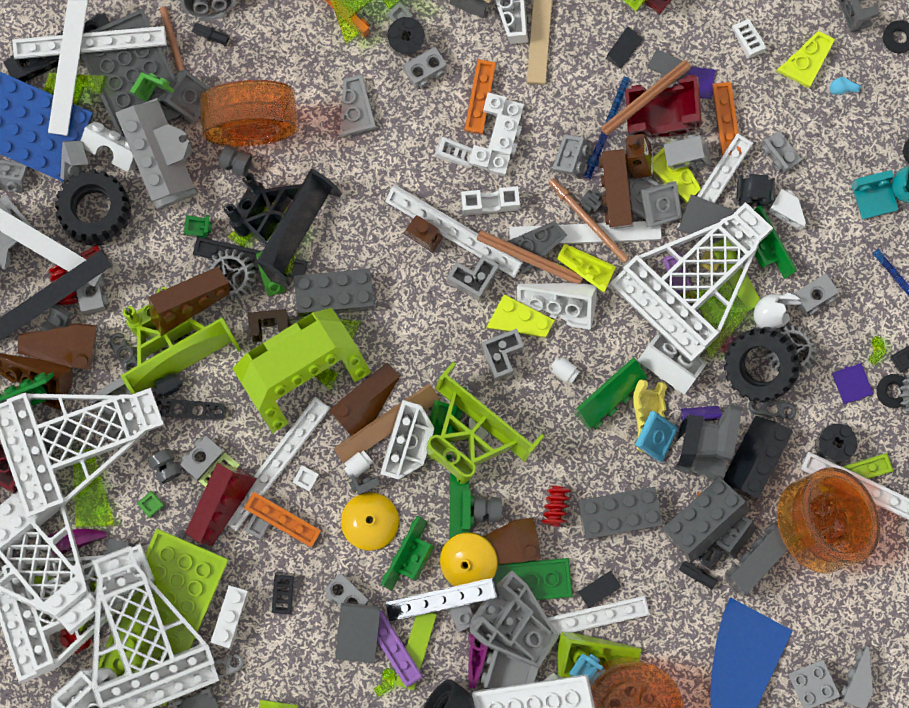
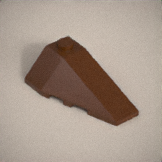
M75 323L62 328L54 327L51 330L19 334L17 353L72 368L91 370L95 362L97 325Z
M0 353V375L10 382L15 383L17 381L20 383L28 378L33 380L40 373L45 372V374L53 372L54 376L47 383L42 384L46 393L68 395L72 386V367L36 358ZM47 399L42 402V404L49 407L61 409L59 400Z
M386 363L329 410L330 414L350 436L354 435L377 418L400 376Z
M533 517L513 520L483 536L494 547L498 564L541 559L539 540ZM463 562V566L468 567V563Z

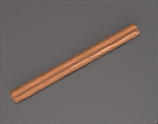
M684 60L604 124L601 128L605 135L612 133L690 70L691 65L688 61Z
M483 230L477 236V241L571 283L581 284L583 277L576 272Z

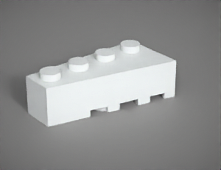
M495 0L509 43H527L528 32L525 0Z

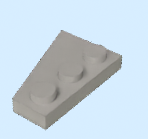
M362 74L343 79L339 137L376 129Z

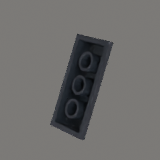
M755 416L725 473L724 481L734 491L753 501L758 500L793 431L775 421Z

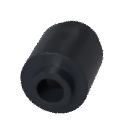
M170 373L155 381L156 386L153 388L158 397L163 396V398H166L179 391L183 384L177 373Z

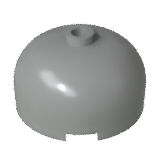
M180 0V3L187 15L191 14L198 17L200 21H210L227 16V12L235 7L237 0H211L212 8L219 11L213 15L205 14L209 9L208 0Z

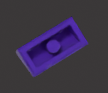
M719 406L684 408L680 410L682 421L688 415L704 416V421L719 420L722 415Z

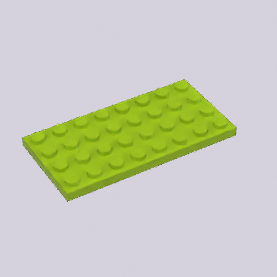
M156 528L145 553L155 580L152 583L198 633L229 559ZM151 590L162 624L166 625L177 621L178 617L155 591ZM138 591L130 600L140 604L145 593ZM146 598L143 606L151 609L149 602ZM128 603L124 614L134 617L138 606ZM142 608L137 619L146 623L151 612ZM122 616L118 627L127 630L132 619ZM153 617L149 625L157 628ZM135 621L131 633L140 636L145 625ZM183 623L165 631L173 655L192 648L195 636ZM148 627L143 638L153 642L158 631ZM117 629L120 641L122 642L126 633ZM112 632L105 648L115 643ZM129 635L124 645L134 649L138 638ZM159 636L156 644L164 647L161 637ZM142 640L137 651L147 655L151 644ZM155 646L150 657L160 660L164 650ZM123 648L128 661L132 651ZM112 650L101 655L98 668H111L118 676L125 673L118 650ZM135 654L131 664L140 668L145 657ZM148 659L146 666L155 661ZM168 701L165 702V703H162L161 705L167 706Z

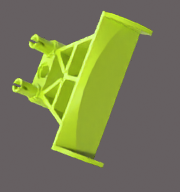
M149 304L137 311L132 306H127L129 311L126 308L123 310V315L127 319V326L137 336V366L120 375L131 394L156 386L155 381L170 373H179L231 342L238 352L242 351L222 317L206 327L190 318L161 336L159 331L154 330L156 327L151 320ZM193 330L197 331L173 345L172 342ZM169 345V348L146 360L147 356Z
M453 361L439 377L435 388L450 401L441 435H433L427 442V456H431L430 459H435L451 472L457 481L460 480V484H465L472 479L476 471L475 466L509 450L526 462L540 444L544 435L541 434L531 444L449 377L456 366V363ZM453 405L457 406L477 423L472 430L451 415ZM448 424L458 432L446 434ZM482 427L501 442L503 446L493 449L478 437L476 432ZM468 439L469 458L449 442ZM474 445L485 454L475 458ZM453 455L456 461L449 462L446 456Z

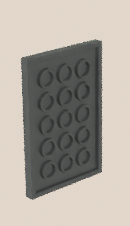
M142 8L91 32L148 28L151 25ZM161 47L81 54L116 131L124 138L126 137L115 112L133 105L145 103V101H142L130 92L141 72L147 75L152 73L159 78L166 79L171 83L169 85L171 88L176 82ZM156 86L148 101L158 98V101H160L162 96L168 93V91ZM160 103L167 122L183 116L172 107H166Z

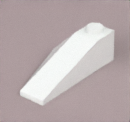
M583 283L518 284L517 301L536 311L542 309L550 313V317L556 319V317L562 318L571 327L591 330L597 302V287Z

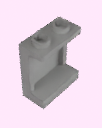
M120 377L92 395L118 396L121 394H132ZM89 400L92 405L102 402L100 400ZM105 408L101 418L110 421L114 411ZM117 414L113 423L122 427ZM111 426L109 434L115 439L121 430Z
M494 649L493 653L489 652L486 664H489L488 672H483L480 683L484 684L483 688L485 689L535 682L539 667H534Z

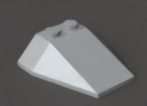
M510 571L497 584L499 598L483 601L472 617L470 633L485 646L538 668L559 636L528 585L513 571Z

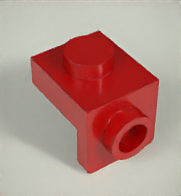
M66 628L60 630V643L64 647L68 648L77 640L75 632L71 635ZM91 637L74 653L78 654L82 650L87 649L91 644Z

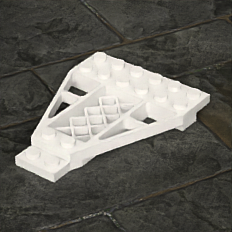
M745 202L733 215L722 219L719 223L642 255H636L623 267V271L610 282V285L692 363L719 337L759 243L773 230V227ZM705 235L683 257H680L672 249ZM713 238H724V247H713ZM710 241V247H704ZM726 241L733 247H726ZM668 251L678 262L661 278L643 260ZM699 251H710L711 260H699ZM713 251H724V260H713ZM726 251H738V259L726 260ZM697 254V260H690ZM685 264H697V273H685ZM699 264H711V273H699ZM713 264H724V273H713ZM726 264H735L726 273ZM683 267V273H677ZM742 268L743 272L728 302L717 291ZM672 277H683V286H672ZM685 277H697V286H685ZM699 277H711V286H699ZM713 277H721V278L713 285ZM674 290H683V298ZM685 290H697V299H685ZM699 290H708L699 299ZM712 296L718 298L727 307L717 329H714L697 312Z
M151 388L132 395L121 394L118 396L23 393L9 398L6 402L0 404V440L28 518L67 504L140 440L147 431L164 426ZM32 399L59 400L63 416L38 425L30 401ZM63 400H100L102 402L67 414ZM105 408L114 411L110 421L101 418ZM100 410L97 416L92 414L93 412ZM117 414L122 427L113 423ZM86 415L96 418L92 428L82 425ZM81 417L79 423L73 421V419ZM99 420L108 424L104 434L95 430ZM68 421L77 425L73 435L63 431ZM62 424L60 430L54 427ZM111 426L121 430L117 439L107 436ZM80 427L90 431L85 441L76 437ZM49 428L58 432L54 442L45 439ZM93 433L102 436L98 447L88 443ZM123 433H125L126 438L121 439ZM61 434L71 438L66 448L57 444ZM105 438L113 441V443L102 446ZM74 439L84 443L79 453L70 450ZM44 441L52 444L49 452L47 451ZM87 445L95 448L94 450L83 453ZM55 446L65 450L60 460L51 457ZM120 448L118 452L89 476L85 465L87 459ZM68 452L76 455L75 457L64 460ZM51 460L56 461L58 463L52 465ZM76 463H81L86 480L69 495L63 497L56 477V471Z
M15 492L0 504V558L10 568V572L0 579V592L60 621L72 635L95 616L96 600L91 595L86 581L66 504L28 518L19 492ZM61 509L65 527L53 537L48 538L39 526ZM67 534L76 562L74 566L69 563L56 547V543ZM28 537H37L36 544L27 545ZM43 538L48 545H41V539ZM13 550H21L20 558H12ZM26 550H34L33 558H25ZM39 550H48L47 558H38ZM54 551L59 558H52V552ZM11 563H19L18 570ZM24 563H32L31 571H22ZM37 563H46L44 571H36ZM59 563L58 571H49L50 564ZM64 564L70 569V571H63ZM22 576H30L29 583ZM35 576H43L42 584H34ZM48 576H57L56 584H47ZM62 576H70V581L66 584H61ZM13 578H18L34 596V599L29 600L3 587ZM33 589H41L40 597ZM46 589H55L52 596L45 597Z
M141 544L132 547L137 565L151 582L155 581ZM101 556L80 557L81 563L85 564L82 567L88 585L91 581L97 583V579L93 578L95 569L91 560ZM74 557L66 558L70 564L76 563ZM11 563L18 570L19 563ZM24 563L22 571H27V568L32 567V563ZM37 563V567L45 566L46 563ZM51 563L50 566H53L54 571H58L59 563ZM8 565L1 567L0 579L10 572ZM22 576L29 583V576ZM62 576L61 584H66L70 581V576ZM13 578L3 587L29 600L34 599V596L18 578ZM56 578L47 581V584H56ZM33 589L40 597L41 589ZM46 589L45 594H48L50 597L54 594L55 589ZM95 589L94 593L91 592V595L95 598V600H96V589ZM131 589L117 595L127 599ZM135 589L132 597L138 592V590ZM0 592V624L18 681L21 684L56 669L63 664L94 634L95 623L82 635L78 629L75 632L77 640L58 658H55L49 637L51 634L65 628L62 623L52 618L51 622L44 620L46 613L40 612ZM112 597L106 599L107 604H109ZM115 597L111 608L115 610L121 609L125 600ZM110 610L111 615L113 616L116 612ZM105 613L100 617V627L107 622Z
M131 546L91 560L97 575L92 690L99 708H152L219 681L208 644L140 569ZM143 585L144 590L137 587ZM131 589L127 599L117 595ZM135 589L145 593L140 604L130 600ZM151 590H154L178 617L177 621L166 625L162 624ZM112 597L109 604H107L106 599ZM115 597L125 600L121 611L111 608ZM146 598L149 602L151 609L143 606ZM128 603L138 606L134 617L124 614ZM142 608L151 612L146 623L137 619ZM103 609L115 643L110 647L99 650L100 612ZM110 610L119 614L115 624ZM122 616L132 619L127 630L118 627ZM153 617L157 628L149 625ZM135 621L145 625L140 636L131 633ZM183 623L199 641V645L173 655L165 631ZM148 627L158 631L153 642L143 638ZM117 629L126 633L122 642L120 641ZM129 635L138 638L134 649L124 645ZM159 636L161 637L164 647L156 644ZM142 640L151 644L147 655L137 651ZM155 646L164 650L160 660L150 657ZM123 648L132 651L128 661ZM112 650H118L125 673L104 683L97 684L98 656ZM135 654L145 657L140 668L131 664ZM148 659L155 661L146 666Z

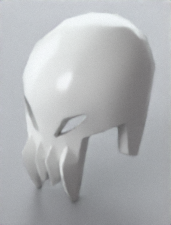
M791 293L785 295L769 294L761 298L757 302L753 313L756 325L759 328L771 327L773 330L783 327L790 321L785 305H801V302L798 301L800 299Z

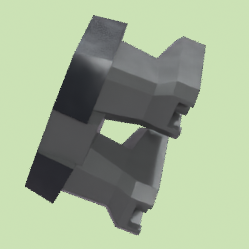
M727 405L717 424L704 422V416L688 415L680 424L677 439L678 441L685 434L681 456L678 463L672 468L684 474L693 472L706 476L711 482H714L719 477L724 480L727 461L733 458L742 407Z

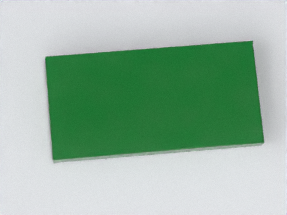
M569 558L498 564L494 576L496 585L510 571H513L528 585L536 600L573 597Z

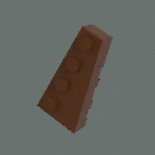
M625 149L603 151L602 157H599V165L604 170V176H601V184L606 189V194L603 195L604 206H607L608 213H605V223L609 225L610 229L633 227Z
M217 266L149 296L151 320L161 336L229 295L228 280Z

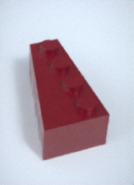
M217 463L185 534L201 544L213 546L257 478L242 469Z

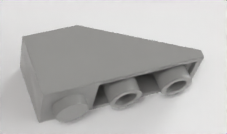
M864 646L862 649L859 648L854 658L857 660L855 666L850 667L847 673L849 680L846 685L841 687L839 692L841 696L839 701L854 708H867L873 694L870 649L868 646Z

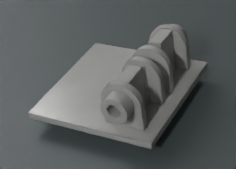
M824 659L788 674L803 708H813L840 697Z

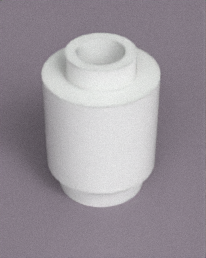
M564 357L561 359L556 358L551 365V368H553L552 373L564 382L568 381L570 384H572L580 372L576 369L575 365Z
M364 450L360 453L357 452L344 463L346 466L344 471L349 477L354 476L357 478L370 468V464L373 461Z

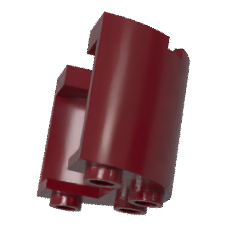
M695 75L685 76V79H679V84H674L673 87L662 91L627 120L628 133L631 135L648 134L652 138L672 137L695 131V126L701 127L699 78ZM633 85L630 89H625L626 107L647 91V89L642 85Z

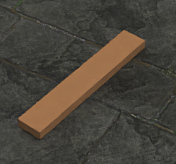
M427 384L405 399L406 401L422 405L424 411L433 405L434 400L440 401L430 384ZM401 403L333 448L343 464L357 452L360 453L363 450H368L392 433Z

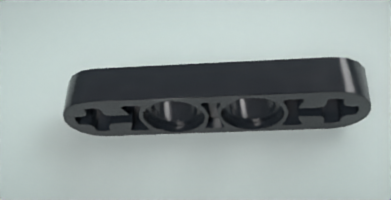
M155 399L157 406L161 403L162 406L168 407V403H171L169 407L170 414H167V409H161V417L220 421L226 415V409L221 403ZM182 404L184 411L181 414H175L173 411L175 405ZM197 405L203 407V413L199 416L194 415L192 411ZM206 406H209V410H216V407H219L222 413L215 417L214 413L208 412L209 416L206 417Z

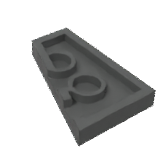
M552 221L512 238L507 242L543 257L567 236V233L556 221ZM523 262L520 269L525 273L533 265Z

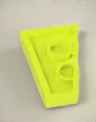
M818 31L781 65L776 72L810 88L835 39Z
M664 147L653 157V173L664 183L676 181L678 195L686 203L691 194L696 196L700 192L701 188L688 167L671 170L667 166Z
M565 243L557 258L603 292H605L616 266Z
M503 295L486 329L502 330L504 332L517 329L518 333L523 335L546 338L555 320Z

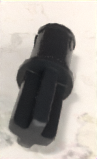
M195 23L192 29L194 34L206 38L209 42L214 41L225 47L230 38L229 35L216 31L214 27L209 28L199 23Z
M684 561L679 568L682 573L694 579L695 583L699 582L710 590H713L718 579L703 572L702 568L698 569L687 561Z

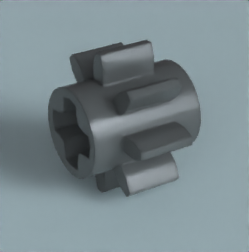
M597 189L594 192L588 190L581 199L584 203L582 208L588 213L591 210L597 212L603 205V200L601 199L603 194Z

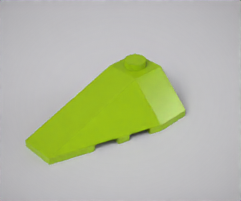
M561 631L557 648L558 675L560 677H573L569 673L581 654L586 656L591 654L600 660L598 664L604 668L602 671L597 669L595 672L596 676L609 671L618 672L638 667L642 649L583 634Z

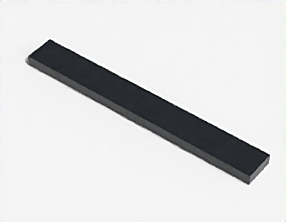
M100 250L0 317V341L112 267L113 264L104 250Z

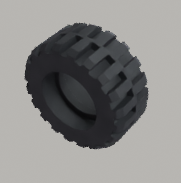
M90 169L89 173H86L84 170L80 171L77 177L73 174L69 177L70 181L68 183L64 181L61 185L63 190L58 191L56 195L58 201H55V208L57 209L55 213L60 221L59 223L70 237H73L79 243L84 242L85 245L95 243L98 246L103 245V241L109 243L113 241V236L119 237L122 234L120 230L122 228L126 229L128 226L126 221L131 217L129 211L131 203L124 187L114 176H109L104 171L97 173L95 169ZM90 193L105 194L111 203L107 215L98 222H82L76 214L80 200Z
M756 327L736 337L729 345V350L724 357L726 360L724 371H727L725 377L727 382L730 381L732 383L730 387L734 391H739V396L743 398L746 396L749 398V401L753 402L756 400L760 401V403L769 400L773 401L783 396L794 386L799 377L798 373L801 370V364L799 363L801 356L796 351L797 346L795 342L792 343L789 340L790 337L787 334L783 335L781 330H773L771 327ZM755 347H767L779 359L780 371L769 382L755 380L746 369L745 358L749 351Z

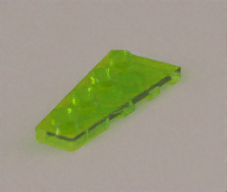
M81 449L73 451L79 453ZM85 449L83 453H86L93 449ZM95 457L85 461L90 476L98 469ZM81 463L73 464L74 489L86 480ZM99 475L74 497L75 528L115 526L101 476Z

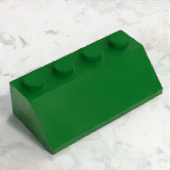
M634 357L576 408L574 415L589 431L592 428L595 430L604 423L602 419L606 415L611 417L618 410L616 406L621 402L625 404L632 398L630 394L635 390L639 380L647 379L638 361Z

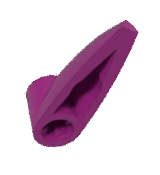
M72 530L77 548L107 537L106 532L99 530ZM59 531L54 532V533L48 535L47 537H48V538H51V537H53L56 533H58ZM68 534L56 543L57 549L62 554L72 551Z
M469 633L468 680L469 688L475 689L484 665L488 646H485L480 641L476 643L474 640L477 638Z

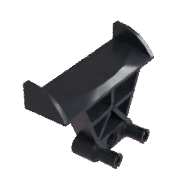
M310 169L302 184L265 189L261 182L256 181L252 173H246L244 175L245 178H242V181L248 187L237 207L234 204H228L225 206L224 212L229 217V223L238 236L245 237L251 233L265 247L257 263L269 280L273 283L289 287L291 283L283 275L285 269L328 195L341 197L342 192L331 180L314 169ZM267 206L269 211L263 213L265 207Z

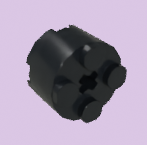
M401 17L389 25L386 32V42L394 53L407 56L421 48L425 33L422 25L417 20L411 17ZM403 31L409 34V41H406V39H401Z
M749 174V178L744 179L743 175L738 176L736 192L738 205L742 206L746 202L748 205L757 204V207L761 205L762 208H768V204L774 202L775 178L768 180V175Z
M832 424L825 427L815 440L817 455L834 464H840L850 459L857 449V437L851 427L844 424ZM835 440L836 442H839L840 446H838V448L837 445H833V442Z

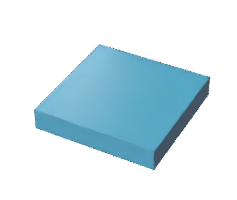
M651 411L635 446L655 460L663 462L678 427L657 412Z

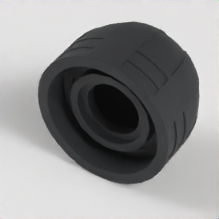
M448 679L435 688L423 708H475L471 694L452 679Z

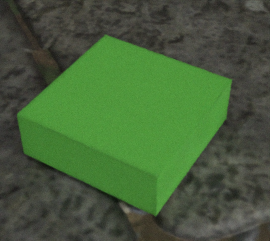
M150 491L137 503L149 518L165 506L153 491Z

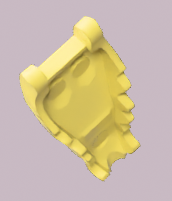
M639 380L636 385L634 409L637 419V439L651 411L657 412L665 418L666 405L664 396L667 385L664 382H658L654 390L647 389L648 382L646 380Z

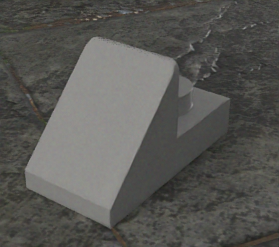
M82 141L62 142L60 178L70 180L69 177L73 174L75 177L79 176V172L82 171V165H88Z

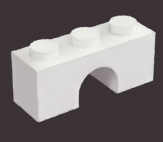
M92 122L85 127L81 138L85 150L96 155L105 146H108L114 154L113 165L127 172L136 167V161L126 138L116 131L105 128L104 125L98 122Z
M518 186L499 188L498 191L493 193H481L480 190L461 192L463 216L519 211Z
M228 586L210 643L232 649L238 631V622L245 609L250 592Z

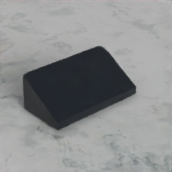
M628 26L608 52L606 59L622 69L643 39Z

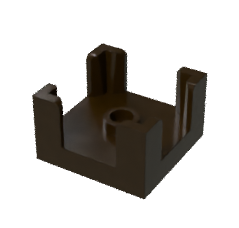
M287 309L248 312L249 335L252 337L253 342L262 341V326L273 327L278 325L279 332L290 327Z

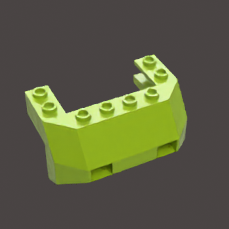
M332 308L309 314L247 352L232 368L272 434L289 424L276 400L340 360L354 382L371 373L361 352Z

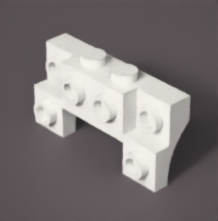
M492 93L487 94L483 112L497 116L489 148L474 145L469 165L505 177L511 154L515 155L517 143H514L515 137H519L522 126H519L524 104L506 100L504 96Z

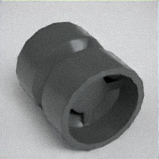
M228 144L222 151L218 166L227 171L233 169L234 174L244 177L251 165L253 155L243 150L238 152V148Z
M170 448L148 458L152 470L157 471L155 476L159 484H165L182 474L178 463L173 462L175 457Z
M474 497V522H485L488 519L493 523H501L502 497H491L489 500L486 497Z

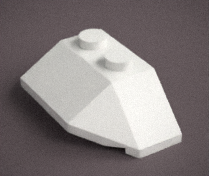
M402 400L380 474L401 479L424 464L427 454L426 445L429 438L433 435L434 426L422 405Z

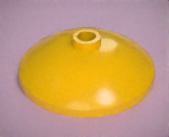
M373 492L362 493L352 498L346 504L341 516V528L344 536L353 546L367 551L378 550L387 546L396 536L399 528V515L396 507L387 497ZM367 517L373 518V522L371 524H368L366 522Z
M467 532L455 535L446 542L440 554V567L444 577L455 587L494 578L498 567V559L494 547L487 539L481 535ZM463 562L468 563V568L463 566Z

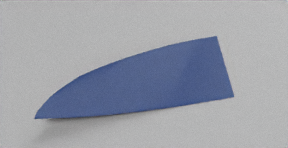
M730 597L723 613L715 645L711 674V708H757L793 630Z

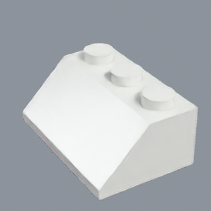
M659 332L638 359V362L644 368L651 370L661 380L666 381L675 390L684 395L708 363L700 356L691 363Z

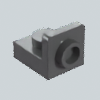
M55 304L51 307L48 319L41 326V330L46 331L54 327H67L71 312Z
M354 476L350 477L352 481L349 482L353 493L358 492V495L380 485L378 479H373L372 476L362 480V485L360 486Z

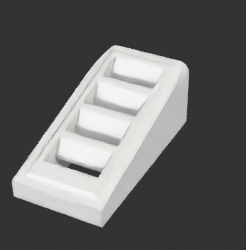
M749 19L732 26L747 59L765 52L766 46ZM746 25L748 26V29H745L740 32L739 28H742ZM751 32V35L743 37L744 34ZM754 38V41H751L749 43L746 42L747 40ZM757 44V47L750 48V46Z
M442 137L439 140L434 157L472 168V165H469L473 148ZM444 145L448 146L446 153L442 152ZM451 148H455L453 156L450 155ZM459 150H462L460 158H457ZM466 152L470 153L467 161L464 160Z

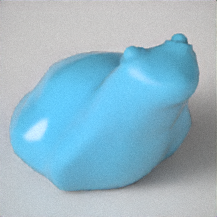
M839 77L831 82L830 92L833 95H843L846 92L859 93L862 86L845 77Z

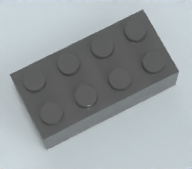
M370 268L294 276L298 317H306L313 312L332 308L336 314L374 310Z
M719 477L667 523L662 530L666 537L693 563L750 510L746 501Z
M655 486L583 499L577 502L584 541L657 528L663 525Z
M783 520L778 523L776 521L773 524L771 523L764 531L766 535L758 537L751 545L753 549L745 551L738 559L740 563L731 566L725 573L727 577L724 581L740 596L748 594L800 537Z

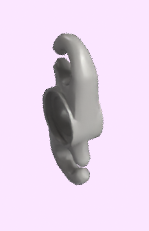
M238 654L233 655V658L239 661L237 667L231 665L232 657L230 656L224 660L215 661L214 667L222 663L226 668L225 673L218 675V678H224L240 671L244 665L243 658Z

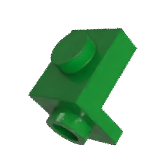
M186 215L183 235L206 238L207 233H211L212 222L209 221L210 215H206L205 218Z

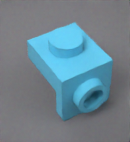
M581 654L569 674L571 676L588 674L590 682L597 669L602 671L604 667L598 664L600 660L595 656Z

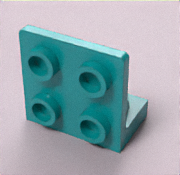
M892 170L857 178L851 184L862 220L898 210L890 183L894 178Z

